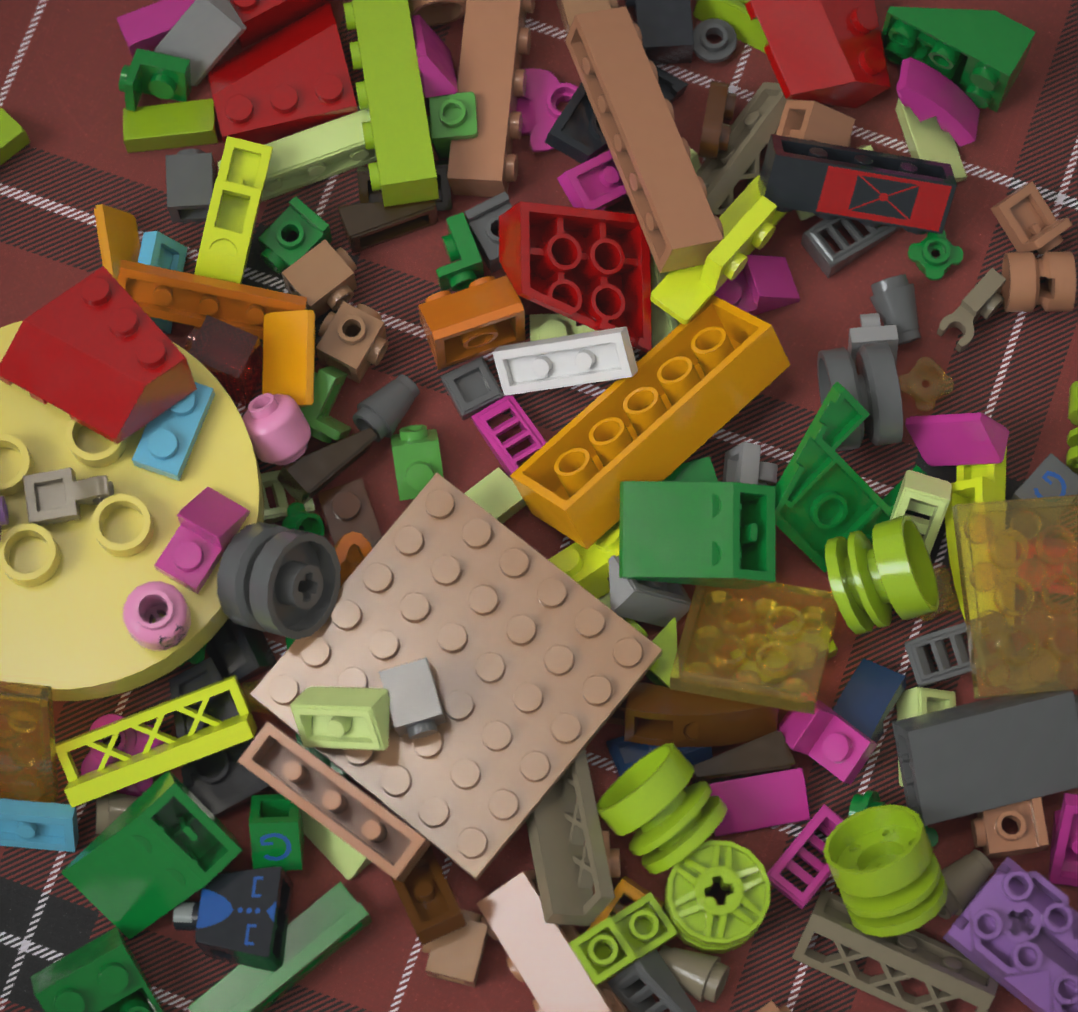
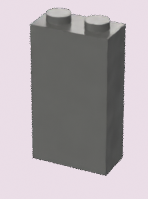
M1056 682L892 722L906 805L919 814L924 826L1078 788V696L1074 694V691Z

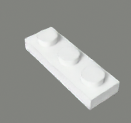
M627 326L498 346L492 352L504 396L629 378L638 372Z

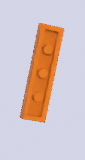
M122 259L117 282L149 317L262 340L263 318L265 314L305 310L307 297Z

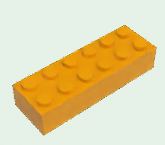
M713 295L688 324L680 323L636 363L638 372L633 377L616 380L510 475L530 512L585 549H588L620 520V482L663 481L791 365L771 324Z

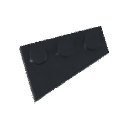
M656 66L658 84L663 96L672 103L684 94L688 84ZM582 82L552 126L544 142L581 164L600 155L609 148Z
M209 657L169 679L171 699L225 679L216 659ZM229 690L210 697L203 712L221 721L239 715ZM203 700L188 705V707L199 710ZM177 710L173 711L176 736L182 737L187 735L195 718ZM200 721L196 731L210 725ZM255 737L184 764L183 768H181L183 784L217 818L250 801L252 795H261L272 789L270 785L238 762Z

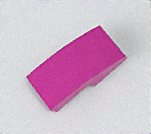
M911 57L902 60L900 77L896 85L897 94L902 104L910 107L920 122L936 116L941 129L944 132H949L959 147L976 141L980 110L973 101L950 79L932 67Z

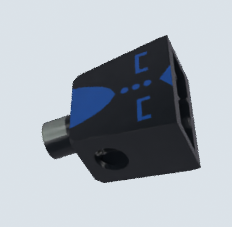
M267 867L217 874L202 888L200 902L183 901L174 908L175 930L196 931L195 943L210 958L275 972L282 966L294 883L282 867Z

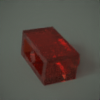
M207 315L201 328L195 326L191 331L185 345V350L199 360L217 378L233 401L248 406L262 378L263 350L259 337Z

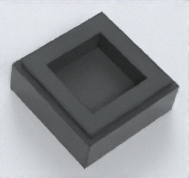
M483 356L441 376V382L462 420L473 416L504 397Z

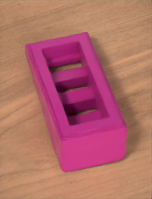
M507 395L471 416V420L510 479V475L519 468V463L531 457L547 443L513 395ZM509 410L513 417L491 429L487 422ZM519 425L522 431L501 443L498 436ZM528 439L531 445L511 457L508 450Z
M825 804L767 873L770 884L800 909L804 908L831 875L828 864L826 863L825 865L803 846L808 842L824 855L825 842L818 838L814 832L819 829L828 837L834 828L844 821ZM795 855H798L818 872L815 878L792 860ZM785 868L808 885L803 893L780 875Z

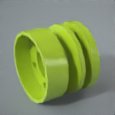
M903 515L875 524L872 530V544L862 531L857 530L850 532L847 540L841 536L827 540L825 545V562L831 590L845 622L856 635L871 632L874 624L878 628L890 626L892 606L902 620H910L938 610L939 591L931 558L916 524L909 516Z
M666 743L655 748L639 759L607 789L596 805L598 815L616 836H624L637 830L629 843V850L634 856L643 855L641 859L642 865L650 874H658L668 870L692 853L714 832L727 812V805L719 796H710L712 793L711 786L706 781H699L686 787L694 773V767L673 743Z
M892 804L867 808L852 814L842 821L826 838L823 853L837 887L840 889V894L853 926L864 934L877 937L905 934L920 928L934 918L946 903L949 888L933 853V848L920 816L910 808Z
M709 840L704 842L682 861L674 865L665 888L664 912L677 930L678 938L687 946L702 953L719 954L740 948L756 934L770 905V882L765 868L749 849L732 841ZM712 883H719L722 891H730L723 905H716L713 897L705 896V894L710 892Z

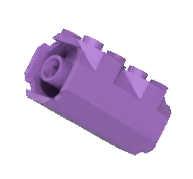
M1007 857L996 869V873L989 881L987 880L963 913L959 915L952 927L943 936V939L1032 1011L1078 1012V912L1069 906L1068 896L1037 871L1027 872Z

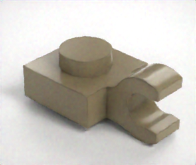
M991 268L962 300L961 305L956 311L942 319L937 334L941 337L949 328L960 329L963 337L959 340L955 349L958 352L964 351L972 341L974 336L973 324L977 319L982 316L988 320L1003 303L1005 298L1000 293L1006 278Z
M71 467L23 476L29 524L34 523L43 526L81 519L79 505H99L105 498L114 495L113 482H108L107 475L76 481L75 471Z

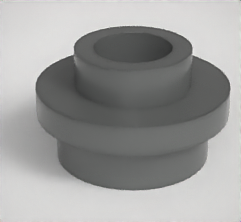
M721 19L704 20L693 31V51L705 62H723L735 51L736 33L729 23ZM710 34H716L722 38V41L718 44H711L707 41L706 37Z

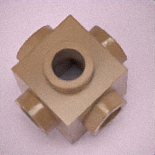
M343 301L337 313L329 312L320 327L318 336L321 337V340L316 346L319 363L327 367L334 366L347 373L348 378L360 384L371 364L377 366L383 359L389 346V341L386 340L385 323L381 321V315L364 304H358L354 307Z

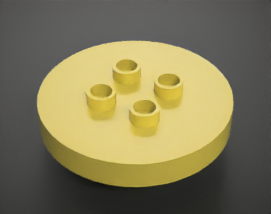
M23 321L11 323L0 328V363ZM174 342L172 343L186 357L194 382L211 387L215 392L180 481L134 466L132 458L146 425L119 444H116L72 420L69 414L50 403L45 405L32 398L30 393L13 383L10 386L0 380V496L5 498L9 516V524L2 526L0 540L1 691L48 701H82L124 693L146 685L173 671L194 656L228 620L217 595V573L221 559L198 594L160 573L154 566L180 526L177 514L207 486L249 510L250 513L239 531L247 525L264 522L262 478L257 457L244 421L231 397L217 378L199 360ZM71 467L75 471L76 481L107 475L108 482H113L114 495L105 498L99 505H79L81 519L43 526L34 523L29 524L23 476ZM162 581L173 585L182 593L191 612V625L186 637L178 645L167 650L152 651L141 647L131 637L123 621V607L128 595L136 587L147 582ZM164 614L159 615L160 617H166Z

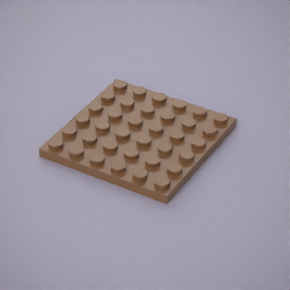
M436 473L342 584L335 608L326 623L312 636L295 640L250 695L299 735L290 704L306 688L312 686L383 688L379 671L427 657L447 721L437 725L438 732L413 740L409 739L408 734L399 736L389 711V747L386 750L315 749L414 830L428 839L436 848L475 880H478L662 655V649L439 473Z

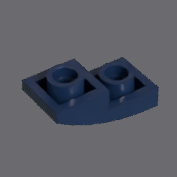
M863 658L843 690L833 711L877 743L884 734L883 721L906 689V676Z

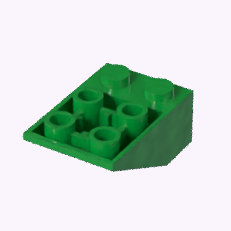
M890 6L885 17L881 37L885 57L890 62L901 66L902 60L909 57L923 62L956 84L978 108H989L998 112L1024 66L1036 32L995 10Z
M620 482L619 578L744 590L775 582V486L739 482Z
M169 770L160 776L71 861L61 873L130 940L206 886L242 849L235 835Z
M117 927L30 976L34 994L45 1012H165Z

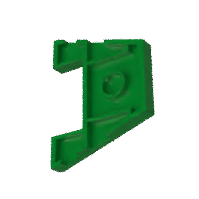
M836 382L831 387L775 487V525L823 572L827 571L825 545L828 539L841 536L847 540L850 532L857 530L862 531L872 544L874 525L890 519L903 481L902 479L884 499H881L835 451L870 415L839 382ZM917 465L912 469V471L928 475ZM906 509L905 513L913 515L915 512Z

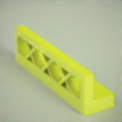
M234 675L57 743L54 748L69 782L64 791L72 808L252 739L255 736L257 725L237 676ZM229 690L239 715L221 721L203 712L210 697ZM203 700L199 710L188 707V705ZM175 710L195 718L189 733L179 738L159 731L165 714ZM157 718L154 728L143 724ZM200 721L210 725L196 731ZM133 728L150 737L143 752L130 755L114 748L119 733ZM112 735L109 745L98 741ZM155 738L166 742L151 748ZM87 745L105 753L98 769L79 775L70 751ZM110 756L120 759L117 762L106 765Z

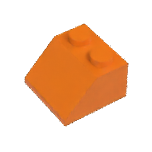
M494 276L481 277L470 283L467 289L455 293L440 291L427 297L425 303L418 305L420 321L438 370L492 352L498 346L515 344L525 340V310L507 276L497 279Z

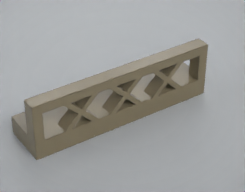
M763 82L731 125L727 152L718 151L717 160L707 158L696 172L697 176H700L705 183L707 201L713 215L723 214L734 202L733 188L739 180L748 179L749 185L757 175L761 174L759 153L769 143L771 134L776 135L786 100H792L785 98L779 83Z
M584 749L526 820L544 922L547 924L590 926L615 898L586 751ZM593 883H594V888H595V894H594V895H593V890H592V888H593Z
M824 889L820 892L809 921L792 956V959L908 1012H950L945 1002L958 998L977 1006L974 1012H987L996 995L999 984L958 950L917 931L912 930L902 935L888 937L864 934L853 926L842 897ZM814 932L833 940L839 953L825 956L808 948ZM870 957L879 961L884 973L875 976L864 974L859 971L855 960ZM914 977L925 982L930 994L919 997L910 995L904 991L900 981Z

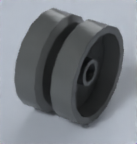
M887 341L860 345L856 354L855 364L845 347L819 351L817 376L821 405L831 387L836 382H839L870 413L835 451L859 449L864 438V427L868 438L875 446L902 442L903 410L900 385L895 361Z
M265 522L247 525L233 536L222 555L217 573V595L223 612L234 624L296 640L312 636L326 623L335 608L340 590V563L335 548L325 537Z

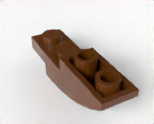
M687 676L682 690L639 682L607 723L625 726L624 741L655 746L673 743L676 747L732 745L753 741L778 730L781 695Z

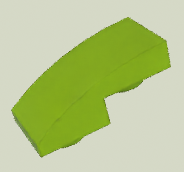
M649 892L616 915L609 916L568 943L594 985L597 986L677 936L678 932L652 892Z

